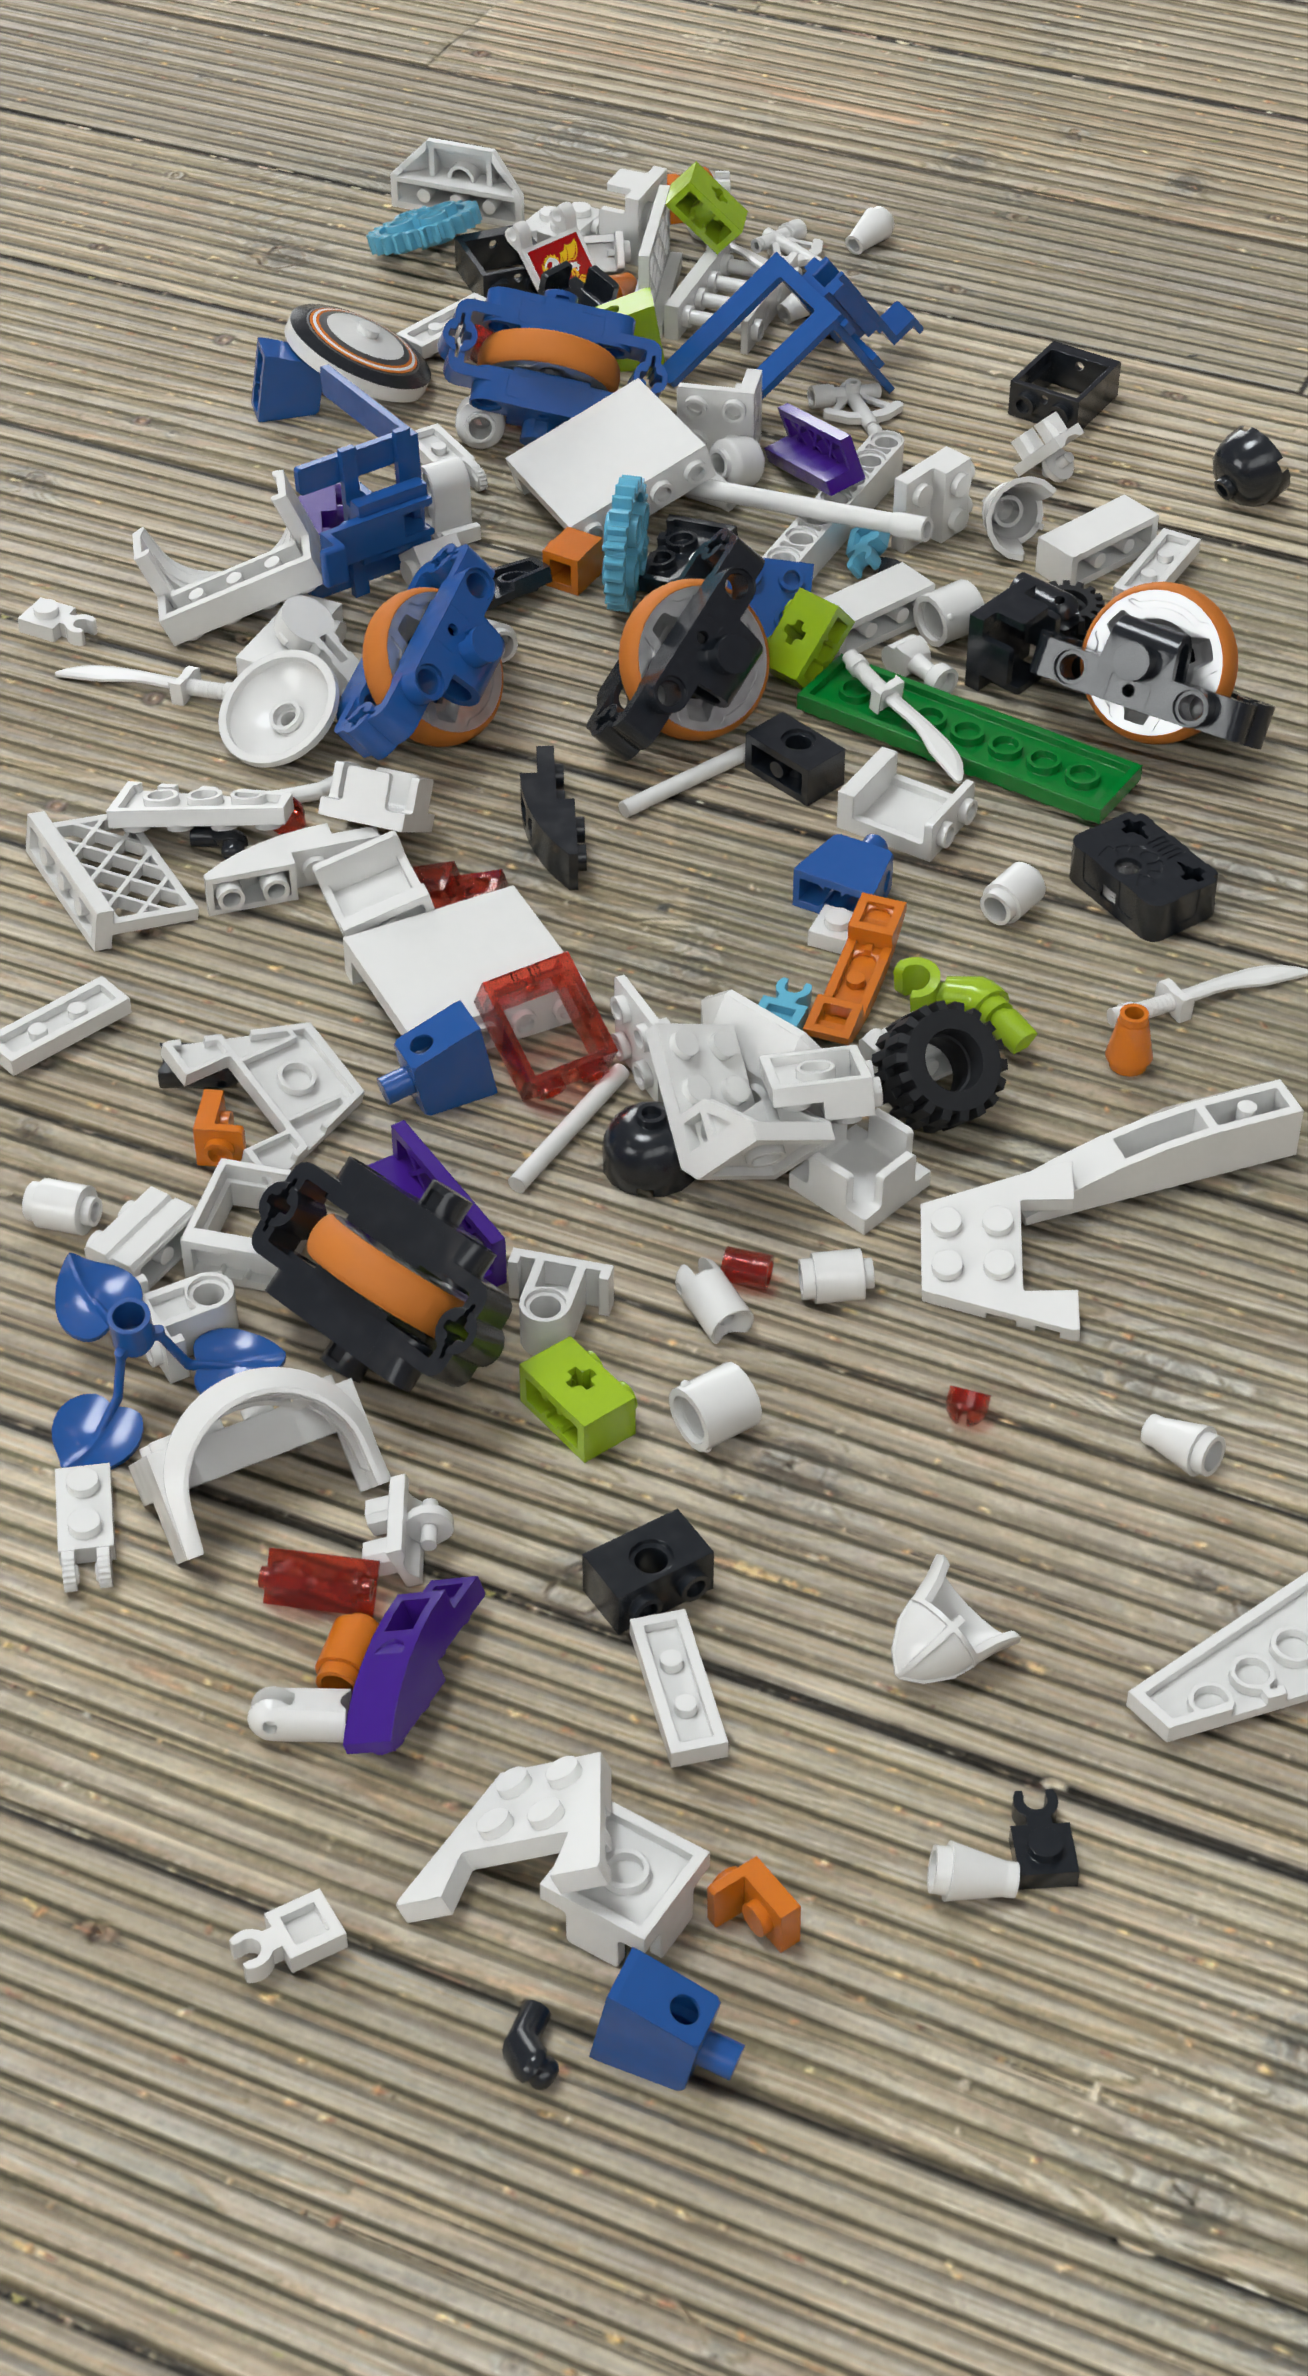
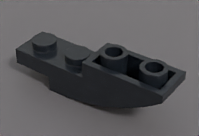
M536 746L537 773H520V800L524 830L534 853L553 877L569 890H579L578 871H587L586 844H578L585 843L584 816H576L575 798L565 799L563 763H555L554 746Z

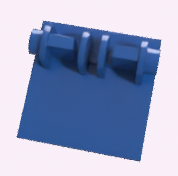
M763 558L765 564L755 580L756 592L749 605L759 618L766 638L774 632L783 616L786 604L794 598L799 587L811 592L814 564ZM728 581L727 587L732 590L731 583Z

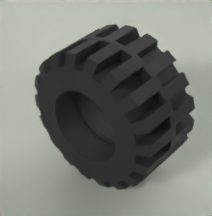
M945 1000L936 1001L901 1017L885 1028L887 1033L879 1036L875 1044L880 1051L872 1054L871 1061L873 1066L878 1067V1072L874 1074V1077H880L883 1104L889 1103L892 1106V1110L889 1112L891 1116L898 1120L905 1117L906 1125L911 1127L912 1130L923 1127L924 1133H935L940 1130L944 1132L982 1116L986 1113V1109L996 1104L999 1100L996 1093L1004 1090L1006 1079L1001 1077L1000 1074L1008 1070L1007 1059H1003L1000 1056L999 1051L1005 1049L1002 1038L997 1041L995 1040L992 1032L996 1028L990 1021L984 1024L980 1021L981 1012L975 1008L965 1012L964 1003L957 1001L948 1005ZM928 1044L941 1050L949 1060L953 1074L950 1091L938 1085L929 1074L925 1060Z

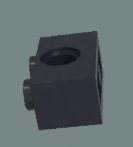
M781 712L746 733L745 769L805 806H809L844 785L846 749L788 714Z
M677 1508L583 1553V1591L619 1635L630 1629V1619L664 1613L684 1602L695 1601L707 1591L713 1589L714 1551Z

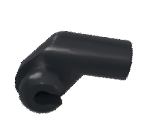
M194 826L190 830L191 847L221 848V854L224 859H228L245 850V847L248 846V839L245 833L236 829L214 831L211 829V826Z

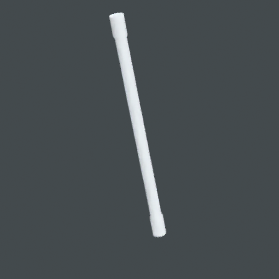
M713 479L707 480L685 494L890 533L895 537L922 542L929 541L933 533V520L931 517L904 512L892 513Z

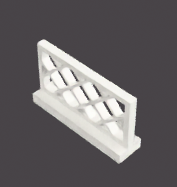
M659 185L638 255V282L635 288L636 292L650 287L660 338L663 337L664 304L676 290L682 268V253L670 252V209L665 205L670 185Z
M45 811L27 814L26 853L94 952L111 949L112 935L198 920V906L144 832H125L123 836L107 832L105 830L117 829L108 828L107 814L54 823ZM75 836L82 838L83 841L79 843L63 837ZM96 842L113 847L110 852L93 847L92 845ZM124 851H127L137 855H141L143 857L141 860L124 856L122 854ZM82 858L101 864L99 867H94L80 861ZM112 867H116L131 873L129 876H125L109 870ZM143 875L160 880L161 882L159 885L139 879ZM99 883H103L119 889L116 892H112L97 886ZM129 892H134L149 898L147 901H143L127 895ZM161 900L178 906L167 908L157 904ZM120 908L137 914L118 917L115 910Z

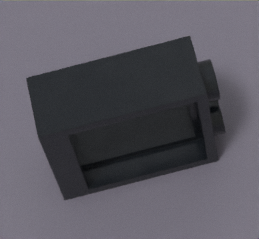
M513 225L454 237L456 270L472 293L475 292L487 298L488 289L498 286L534 294L538 293L519 253L509 244L505 237V231ZM532 237L533 245L537 244L535 239ZM496 240L495 245L489 246L491 241ZM518 264L521 265V266H519V267H514V268L503 269V270H498V271H493V272H488V273H486L487 270H492V269H497V268H502V267H508V266H513V265H518ZM516 274H520V277L514 278Z
M1053 341L1011 380L1008 415L1039 423L1057 411L1068 429L1077 423L1084 429L1118 396L1121 361ZM1078 362H1081L1084 368L1079 367ZM1051 384H1055L1080 392L1081 394L1075 398L1047 388Z

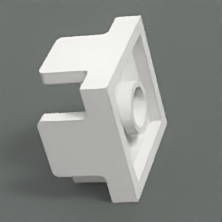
M653 166L648 173L619 169L607 182L608 191L625 194V210L603 206L599 210V235L614 234L615 231H623V240H629L631 247V262L626 264L638 266L639 251L659 185H667V168Z
M336 761L329 796H321L318 814L398 832H432L435 815L428 814L434 781L433 779L419 777L417 774L378 767L376 770L359 767V764L354 762Z
M880 1108L875 1109V1115L869 1116L868 1131L857 1124L847 1130L848 1124H837L831 1120L835 1141L807 1158L801 1165L789 1173V1188L863 1235L930 1185L931 1170L916 1162V1155L912 1154L914 1135L912 1128Z
M611 1801V1815L606 1817V1829L611 1836V1851L606 1853V1862L611 1868V1881L609 1885L561 1894L550 1877L551 1869L540 1883V1899L561 1909L566 1914V1936L570 1943L617 1967L625 1957V1944L644 1953L650 1947L651 1953L660 1958L664 1957L693 1916L694 1888L710 1867V1852Z

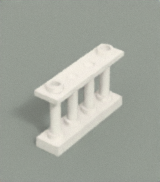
M730 244L719 254H716L708 247L664 304V338L678 341L687 328H691L692 325L702 326L714 314L704 312L703 310L705 308L718 310L730 298L729 296L716 294L718 290L735 293L747 281L729 276L737 274L751 277L759 268L748 261L734 259V256L730 254ZM791 251L785 260L802 275V268L798 267V252ZM783 282L731 332L741 334V354L748 355L755 343L762 340L764 331L777 314V305L790 295L791 291Z

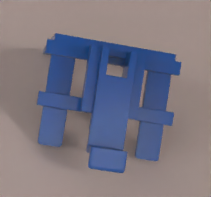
M776 252L663 366L668 374V383L675 388L782 282L810 313V316L757 368L762 370V400L827 335L837 344L842 340L872 377L890 394L895 388L879 370L885 363L860 338L864 334L869 337L877 331L895 345L912 328L919 334L923 332L924 328L915 316L899 301L894 302L879 316L842 271L839 272L826 256L821 261L814 257L804 267L807 272L802 276Z
M326 364L320 366L323 395L378 438L355 446L350 444L338 448L337 452L294 468L295 488L302 496L338 483L341 484L344 522L340 526L319 533L323 584L308 594L324 598L351 588L352 595L358 598L370 593V580L400 570L401 561L398 555L412 547L431 541V535L435 534V529L425 522L424 508L432 504V497L428 495L427 483L421 477L418 433L337 370ZM392 464L395 465V485L372 492L359 481V476Z

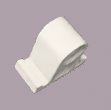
M453 456L422 465L421 477L427 483L428 495L432 497V504L424 508L425 522L435 529V534L432 537L437 539L456 532L461 546L481 540V526L477 522L472 523L470 479L462 459L459 456Z
M513 1247L508 1260L509 1298L520 1299V1343L527 1353L535 1356L569 1336L574 1339L586 1305L599 1307V1315L609 1316L614 1304L613 1265Z
M205 1272L153 1291L149 1290L148 1279L144 1274L135 1277L141 1285L143 1301L150 1309L153 1325H163L165 1334L188 1357L194 1355L193 1346L195 1340L200 1335L219 1328L238 1329L239 1327L235 1288L233 1282L223 1274ZM155 1341L152 1348L145 1354L152 1367H161L170 1384L190 1377L189 1370L185 1369L159 1341Z

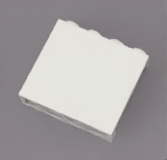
M639 378L505 458L517 488L524 495L531 492L564 529L568 526L602 537L603 542L606 515L609 509H612V495H615V485L618 484L619 477H622V475L642 476V478H645L644 484L647 485L646 494H648L647 502L650 507V515L716 476L706 445Z
M514 885L343 937L347 977L352 984L365 981L401 1036L461 1000L481 1028L486 1050L587 1017L586 980Z

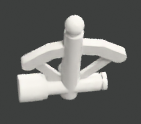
M794 219L783 223L778 227V230L766 228L762 236L751 241V249L755 253L767 250L770 258L776 252L780 255L781 252L789 255L791 251L798 252V267L806 266L814 257L819 261L822 260L820 255L823 241L820 239H813V242L804 241L803 239L807 235V227L801 219Z
M856 378L847 379L840 387H834L832 384L811 385L807 391L810 408H825L823 412L825 420L847 425H862L868 436L882 430L879 425L880 422L889 421L903 411V402L901 401L889 403L877 399L882 394L879 383L861 384V381ZM848 403L853 412L843 411L842 409ZM866 403L882 409L871 411Z

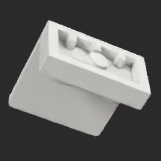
M747 368L742 383H736L735 388L691 383L678 384L677 417L706 445L708 452L717 440L727 437L745 435L754 438L760 444L762 426V370Z
M624 974L614 978V996L610 999L611 1011L615 1018V1033L611 1034L613 1052L619 1061H625L632 1070L638 1087L641 1090L646 1089L654 1101L664 1103L645 1031L655 1023H670L667 1017L658 1019Z

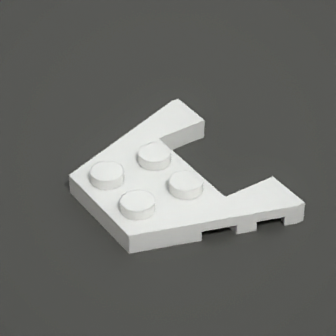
M311 1022L250 1030L249 1036L225 1039L222 1034L204 1036L203 1042L182 1045L181 1040L178 1039L162 1044V1058L184 1087L220 1070L229 1068L279 1134L244 1149L242 1162L293 1170L363 1100L364 1089ZM265 1176L267 1179L273 1180L271 1177Z
M1063 1161L920 1204L923 1302L986 1318L987 1313L1015 1320L1017 1327L1035 1331L1036 1326L1060 1332V1338L1080 1341L1078 1290L1025 1291L1023 1290L1021 1211L1074 1210L1073 1161Z
M597 1752L578 1757L565 1756L554 1762L526 1768L517 1766L500 1773L398 1899L396 1907L405 1921L411 1923L453 1915L470 1875L476 1869L558 1853L559 1855L550 1877L561 1894L609 1885L611 1881V1868L606 1862V1853L611 1851V1836L606 1829V1817L611 1815V1768L602 1753Z

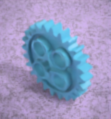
M462 200L457 202L446 201L431 207L425 205L419 209L403 212L395 216L394 221L385 222L383 226L375 227L373 231L368 232L366 237L372 255L377 254V256L392 253L399 255L418 248L425 250L432 246L447 243L453 240L456 234L465 233L467 229L475 228V225L480 224L483 219L476 200L464 202Z
M622 475V477H619V482L615 485V495H612V509H609L605 519L604 542L602 545V551L605 553L602 567V584L605 585L603 592L606 595L605 604H607V609L611 611L630 612V609H633L636 591H639V575L643 576L646 569L650 537L647 535L650 507L647 502V485L644 484L645 478H642V476Z

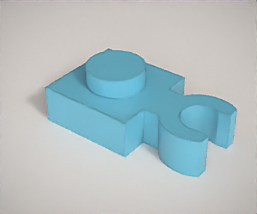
M858 527L850 530L846 555L849 558L847 568L857 580L862 577V572L866 566L870 565L874 570L879 568L881 565V558L879 556L888 548L890 533Z
M783 977L776 984V998L763 995L758 1005L803 1030L808 1018V1008L812 1000V984L806 983L802 991L793 993L788 991L789 978Z

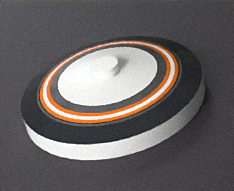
M304 304L296 307L291 312L285 326L284 333L287 342L304 362L319 373L320 366L329 364L372 398L399 403L413 402L424 395L430 382V368L425 359L413 346L393 331L360 314L330 305Z

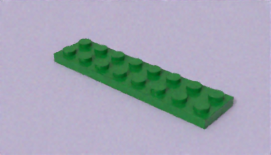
M842 653L797 694V709L849 728L856 733H862L878 739L893 747L920 755L929 761L937 762L928 752L916 730L890 706L879 711L878 715L869 708L871 692L848 672L845 663L842 661L844 655ZM869 664L886 683L895 678V675L905 682L902 699L926 718L950 741L961 757L963 770L966 775L980 778L1001 786L1005 790L1014 791L1040 801L1042 804L1056 807L1077 815L1081 819L1100 824L1141 780L1143 765Z

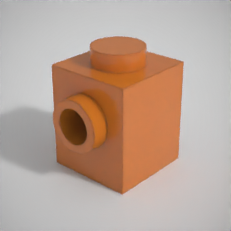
M567 526L542 550L543 562L550 566L553 581L546 584V586L579 596L602 574L603 538Z

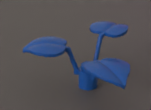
M69 1253L60 1270L55 1290V1309L58 1321L62 1329L69 1336L82 1342L97 1341L110 1330L116 1360L113 1396L110 1402L98 1394H83L68 1400L56 1413L51 1430L52 1441L61 1468L110 1463L112 1470L126 1462L135 1453L142 1441L144 1423L138 1411L120 1406L123 1400L125 1364L128 1357L137 1358L146 1354L152 1348L155 1341H159L185 1369L196 1371L194 1384L200 1395L209 1387L234 1374L262 1367H282L286 1362L285 1351L271 1340L255 1333L233 1328H219L208 1331L195 1340L193 1346L195 1360L190 1359L165 1334L163 1325H153L150 1309L143 1301L141 1285L131 1273L115 1265L92 1261L77 1254Z

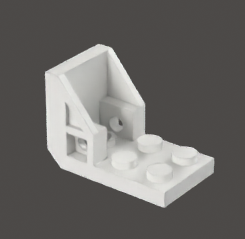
M655 1023L645 1031L680 1167L695 1179H777L835 1141L831 1122L806 1110L791 1112L785 1111L781 1107L773 1108L770 1099H762L755 1104L734 1025Z

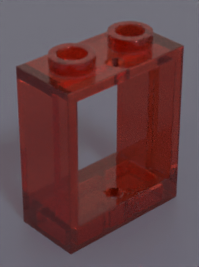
M568 951L483 982L474 1000V1004L523 1102L538 1096L542 1101L551 1099L565 1091L566 1085L582 1080L584 1084H589L609 1073V1067L618 1049ZM557 991L589 1055L535 1075L503 1010Z

